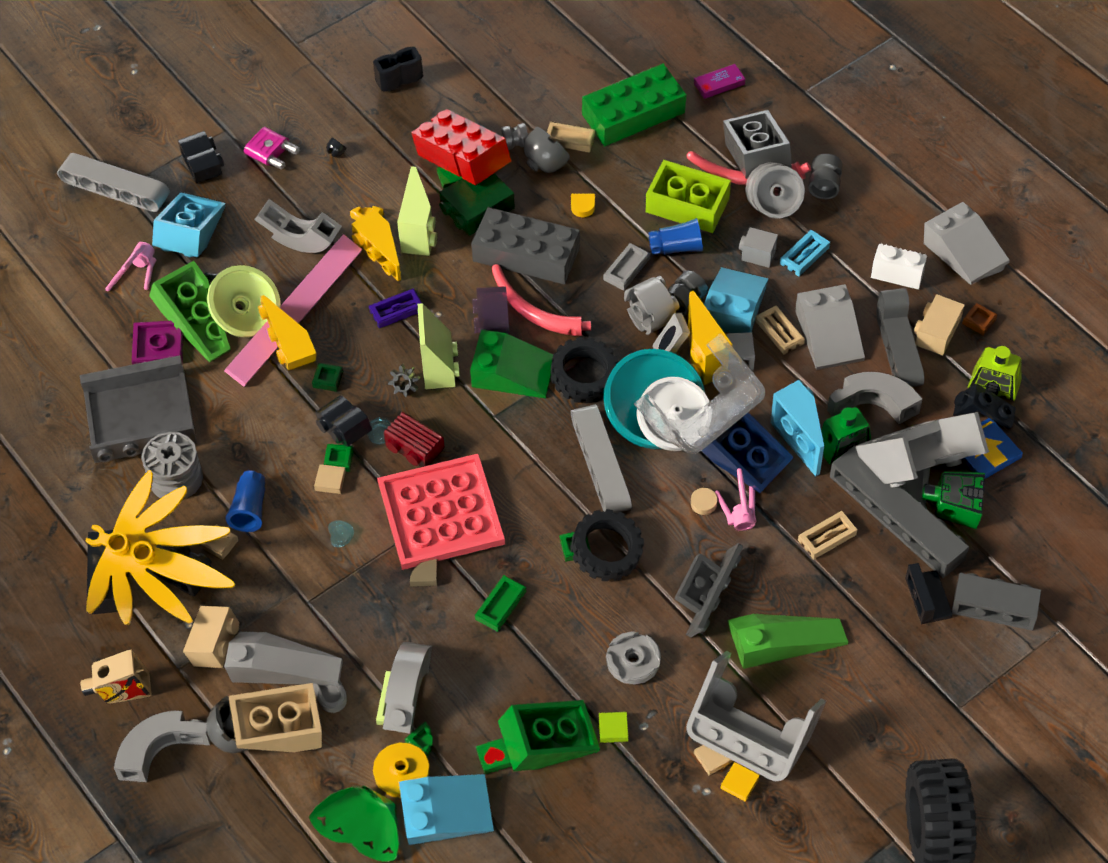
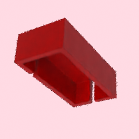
M448 109L439 112L437 116L431 119V122H425L411 132L420 157L458 177L462 176V179L474 185L479 184L511 162L504 137Z

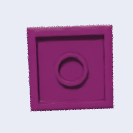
M172 321L134 323L132 365L179 355L183 364L184 336L179 328L177 330Z

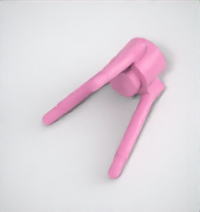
M139 242L131 256L110 281L106 291L111 290L132 263L137 267L148 265L144 289L148 290L153 266L157 261L153 257L155 253L154 248L146 242Z
M738 468L737 475L741 504L733 508L732 514L720 492L716 490L715 494L727 517L728 525H734L736 530L744 531L753 528L757 522L755 516V490L749 486L748 505L742 469Z

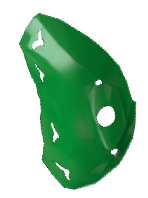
M353 786L330 794L309 815L310 822L314 828L331 841L352 843L358 852L377 861H394L397 858L399 837L396 804L366 786ZM317 817H326V826H324L322 824V820H319ZM339 827H341V830L344 832V834H340L339 832H333V830H337ZM372 841L373 849L369 845H365L364 842ZM388 847H390V849L393 851V853H390V852L383 853V851H385L386 849H388Z

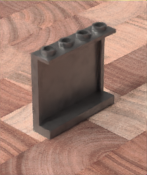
M180 355L80 375L91 446L89 447L95 463L109 462L113 459L134 457L142 454L143 448L150 439L166 432L182 433L188 436L194 443H197L185 372Z

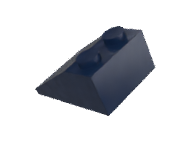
M739 403L696 445L716 465L737 479V469L741 468L744 483L759 493L794 458Z

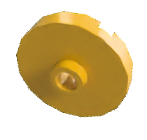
M396 743L387 746L379 752L373 766L376 785L385 791L387 795L401 798L399 781L429 777L430 771L425 753L419 747L410 743ZM400 765L405 766L403 770H397L396 768Z

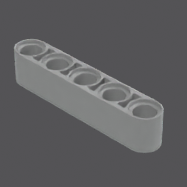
M70 153L57 171L58 177L67 184L151 212H157L170 194L169 188L161 181L76 153Z
M594 404L571 410L572 423L603 512L606 509L613 510L614 513L632 510L630 495L597 405Z

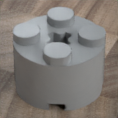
M661 276L649 278L624 292V301L629 300L631 306L627 309L631 320L641 332L646 330V335L665 327L673 314L676 313V310L680 308L677 299L668 292L665 280Z

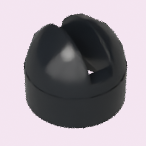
M331 137L326 149L328 154H332V157H340L347 147Z

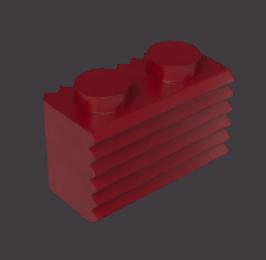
M401 412L397 419L384 431L386 447L395 454L399 452V454L406 456L408 462L414 466H429L445 448L444 436L405 412Z

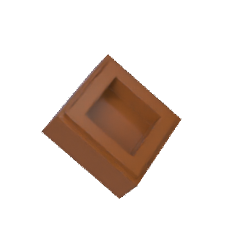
M976 303L963 318L962 324L984 336L996 321L998 314Z

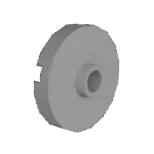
M631 631L620 634L612 640L607 650L606 663L608 670L614 678L623 683L634 685L645 683L655 676L660 667L661 653L658 644L650 636L641 635L639 632ZM636 658L638 661L630 662L629 659Z

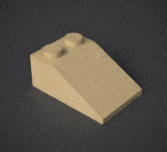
M313 683L229 696L237 748L299 752L322 748V730Z

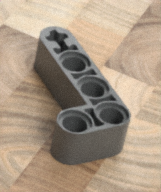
M907 289L880 291L876 311L877 322L892 375L903 380L911 387L924 385V372L908 320L909 296Z

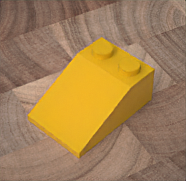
M691 291L689 292L688 308L690 365L700 376L703 385H706L730 374L732 343L697 294Z

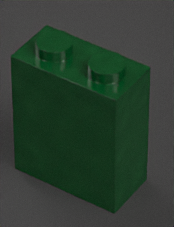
M495 173L477 185L460 179L439 192V207L445 215H449L456 227L460 230L463 229L468 236L477 232L488 207L505 212L515 209L514 192Z

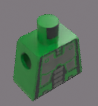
M856 407L844 408L840 414L828 418L824 421L821 429L824 442L823 457L828 464H832L853 446L856 447V445L871 440L869 423Z
M944 472L940 477L938 486L923 485L922 499L936 501L935 515L937 517L977 529L983 511L985 473Z

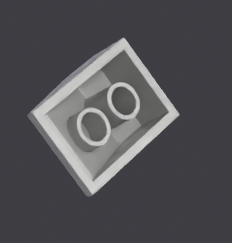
M964 202L925 222L924 244L970 285L1009 263L1008 257L980 216Z
M846 284L797 293L795 312L816 370L865 361L855 311Z

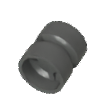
M820 154L813 158L808 188L809 192L816 198L831 199L838 195L843 167L840 158L832 154Z
M684 271L675 281V284H672L667 289L670 295L674 296L679 303L680 308L676 310V313H682L683 317L688 314L689 292L694 291L700 300L708 293V286L704 279L693 271Z

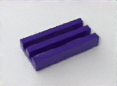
M413 288L369 305V311L373 314L374 320L377 321L378 327L382 328L418 314L417 304L422 302Z

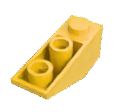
M373 209L351 224L352 239L356 245L363 247L367 251L371 260L377 261L382 266L387 275H392L399 282L401 280L400 265L389 222Z
M265 295L261 296V305L258 306V310L262 320L267 319L270 327L267 328V332L271 342L276 341L279 350H276V354L280 364H285L289 371L316 361V351L307 330Z

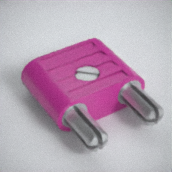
M263 127L247 143L244 153L267 166L273 165L283 169L285 162L278 159V157L285 149L293 154H297L299 147L290 143L288 138L267 127Z

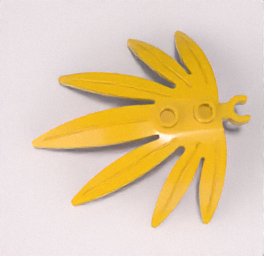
M148 470L126 500L113 532L106 534L100 526L92 525V530L99 532V537L96 540H91L90 538L85 540L92 547H99L101 545L106 547L91 579L86 611L91 614L101 605L108 592L112 576L113 595L118 613L123 623L129 625L133 613V598L126 574L130 572L140 587L159 606L173 616L190 624L193 620L179 599L162 582L146 570L150 569L162 576L190 585L208 588H234L235 583L215 569L187 556L157 548L158 545L179 547L204 544L229 535L231 530L228 527L182 526L146 533L145 530L156 525L169 516L188 492L186 486L170 492L152 504L137 518L145 507L152 489L153 473Z

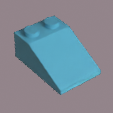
M180 192L154 219L152 246L167 252L183 253L187 257H198L206 249L225 209V203Z
M721 267L709 289L704 305L723 332H752L756 315L758 314L768 284V278Z
M797 380L774 393L770 423L816 477L820 475L824 442L814 394L809 387H805L800 380Z
M485 774L424 777L399 781L408 845L494 831Z

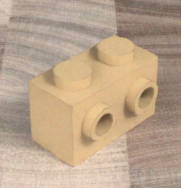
M936 294L933 302H928L925 306L923 321L918 320L913 334L917 335L916 346L943 356L962 319L964 304Z
M200 606L183 650L194 667L223 668L229 642L239 630V621L230 607Z

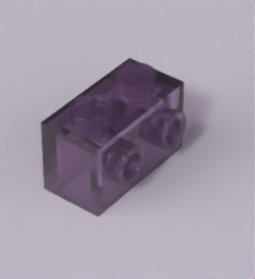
M506 286L476 288L477 298H472L473 313H478V318H473L474 333H479L480 335L481 330L509 334Z

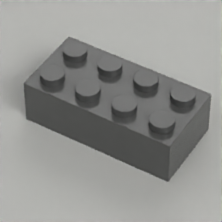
M488 207L472 241L473 262L489 266L498 264L505 270L565 285L580 249V230Z

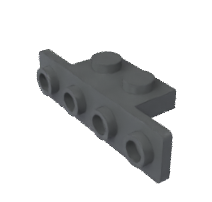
M740 543L727 550L720 566L701 553L695 556L674 598L696 613L686 633L690 638L698 633L702 634L710 624L708 618L721 601L719 595L731 581L729 576L731 570L739 564L742 558L739 555L743 548Z

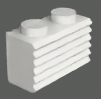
M881 243L878 245L873 261L871 278L919 289L927 255H922L916 251L902 250V248L898 249L897 247Z

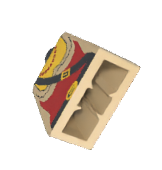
M132 649L94 662L92 665V677L81 680V690L84 696L98 693L109 704L152 696L149 671Z

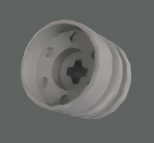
M179 432L158 434L150 439L143 448L141 456L145 472L150 470L153 473L151 490L157 497L162 498L182 486H186L188 490L184 499L196 493L202 484L203 473L195 444L188 436Z

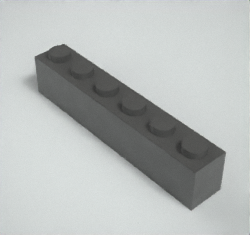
M855 446L832 463L830 478L930 568L936 570L939 576L945 578L966 560L969 546L965 540L949 530L944 521L932 515L922 502L915 500L903 485L891 488L890 483L884 484L859 458Z

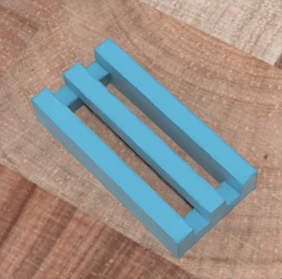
M810 230L781 257L780 264L782 266L787 265L788 270H794L795 274L800 276L829 249L830 242L813 230ZM813 239L815 240L809 247H806V248L802 251V253H801L794 261L791 260V259H792L794 256H796L811 240H813Z

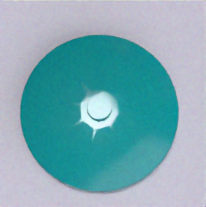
M661 349L639 350L620 360L610 373L604 388L605 411L616 431L631 443L649 449H662L645 437L637 420L639 400L652 383L666 377H680L695 383L705 393L702 380L696 370L677 354Z

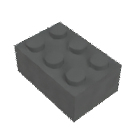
M769 110L723 121L725 144L746 179H748L756 167L767 162H777L792 168L790 143Z

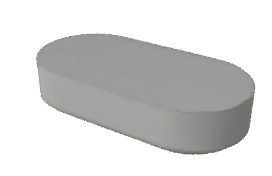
M341 681L339 686L313 684L314 693L325 711L335 713L341 711L346 706L347 695Z

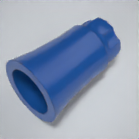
M697 218L685 223L648 232L652 255L689 251L703 252L701 232Z
M245 471L240 477L232 504L225 517L226 523L231 528L241 532H254L261 528L262 506L265 493V477L255 471Z

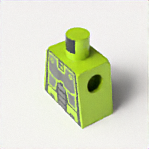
M999 346L996 349L985 348L974 367L968 388L979 384L998 397L1015 401L1022 380L1021 358L1018 355L1011 354L1009 348L1005 346Z

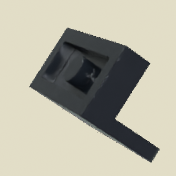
M919 563L908 565L905 579L921 624L952 618L953 613L938 572L936 570L922 572Z

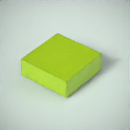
M627 712L599 713L600 743L628 742Z

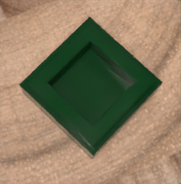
M318 363L312 387L337 392L344 372L343 367Z

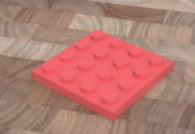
M478 454L377 478L402 570L416 567L425 561L433 559L440 561L505 544V538Z

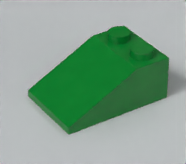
M481 330L470 369L472 387L546 399L554 354L506 333Z
M584 700L511 705L498 720L513 771L541 769L597 753L600 750Z

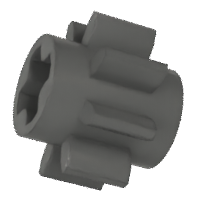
M401 364L399 372L394 369L390 372L394 378L388 382V385H393L395 388L394 394L403 392V395L407 397L409 395V388L412 391L418 389V386L414 383L421 377L416 376L413 372L414 366L410 369H405V365ZM402 376L404 379L409 380V382L406 385L404 381H400V378Z

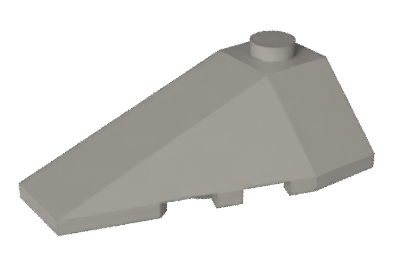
M239 632L229 642L224 667L234 683H313L339 686L343 660L342 658L267 632Z

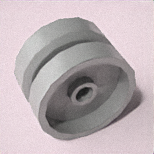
M767 162L760 164L751 172L746 182L745 191L747 199L754 209L771 218H784L799 209L804 200L805 188L803 180L797 171L781 163Z

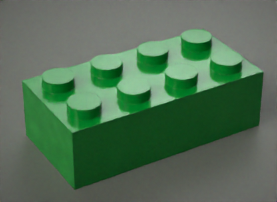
M663 63L583 96L582 116L591 129L595 130L596 136L605 147L685 113L687 95Z

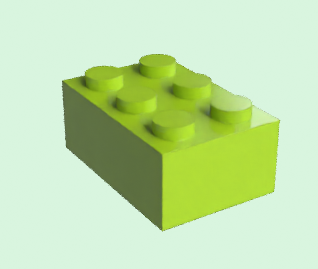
M663 160L646 193V213L678 223H685L697 218L701 230L713 233L730 199L731 180Z

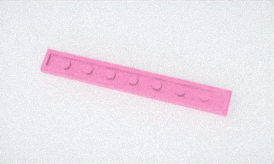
M343 234L279 308L299 324L361 253L362 249ZM268 321L224 371L243 387L278 349L276 341L271 342L267 328L270 326Z

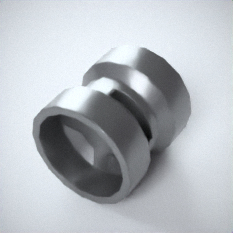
M525 123L517 124L513 129L510 126L501 128L502 137L506 139L508 150L513 149L515 145L524 146L525 140L528 137Z

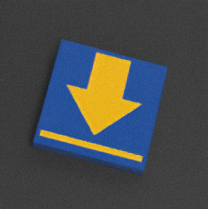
M990 418L981 422L989 453L961 459L972 472L985 473V479L1021 459L1023 455L1022 451Z

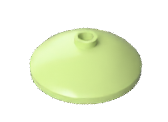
M238 265L224 269L213 279L208 289L207 303L213 319L223 330L238 337H254L267 322V319L262 320L258 310V306L261 305V296L265 295L275 305L281 306L280 296L273 281L262 271L250 266ZM237 303L242 306V310H239L236 307Z

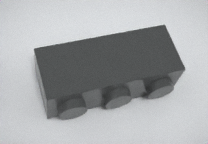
M959 573L952 613L1033 631L1038 614L1041 589L1025 584L1007 583L1002 579L983 578L973 573Z

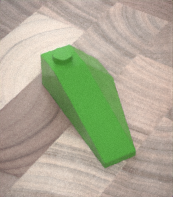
M750 614L727 621L743 669L848 645L841 621L835 618Z

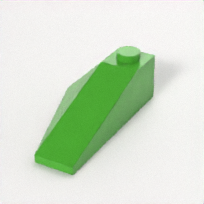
M192 261L155 281L149 296L161 313L174 323L177 330L178 328L181 330L183 336L210 363L229 352L231 348L225 330L215 322L208 308L209 281L195 261Z

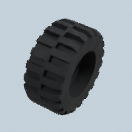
M955 758L915 761L907 770L905 806L909 842L915 863H973L975 860L977 827L972 786L965 765Z

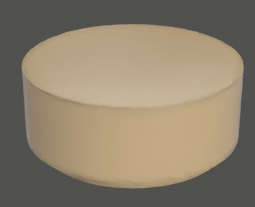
M708 488L695 490L691 496L692 509L701 515L711 514L717 507V495Z

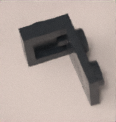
M979 384L961 391L956 396L953 416L979 411L1006 429L1013 427L1016 408Z

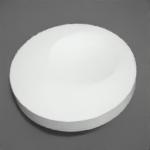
M666 377L655 381L644 391L637 406V420L645 437L654 445L665 450L682 451L695 446L706 435L712 421V409L708 397L695 383L680 377Z

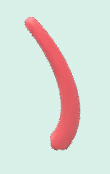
M693 151L687 153L688 160L705 172L729 179L731 183L746 186L747 179L742 171L719 166ZM799 162L792 164L791 169L797 171L802 180L806 178L805 173L811 171L808 162L802 165Z
M495 264L492 266V272L501 293L509 304L527 320L544 329L565 335L582 336V331H591V321H582L581 316L556 315L533 306L513 289L500 265Z

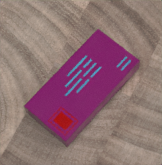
M736 64L694 78V85L705 99L745 85V78Z

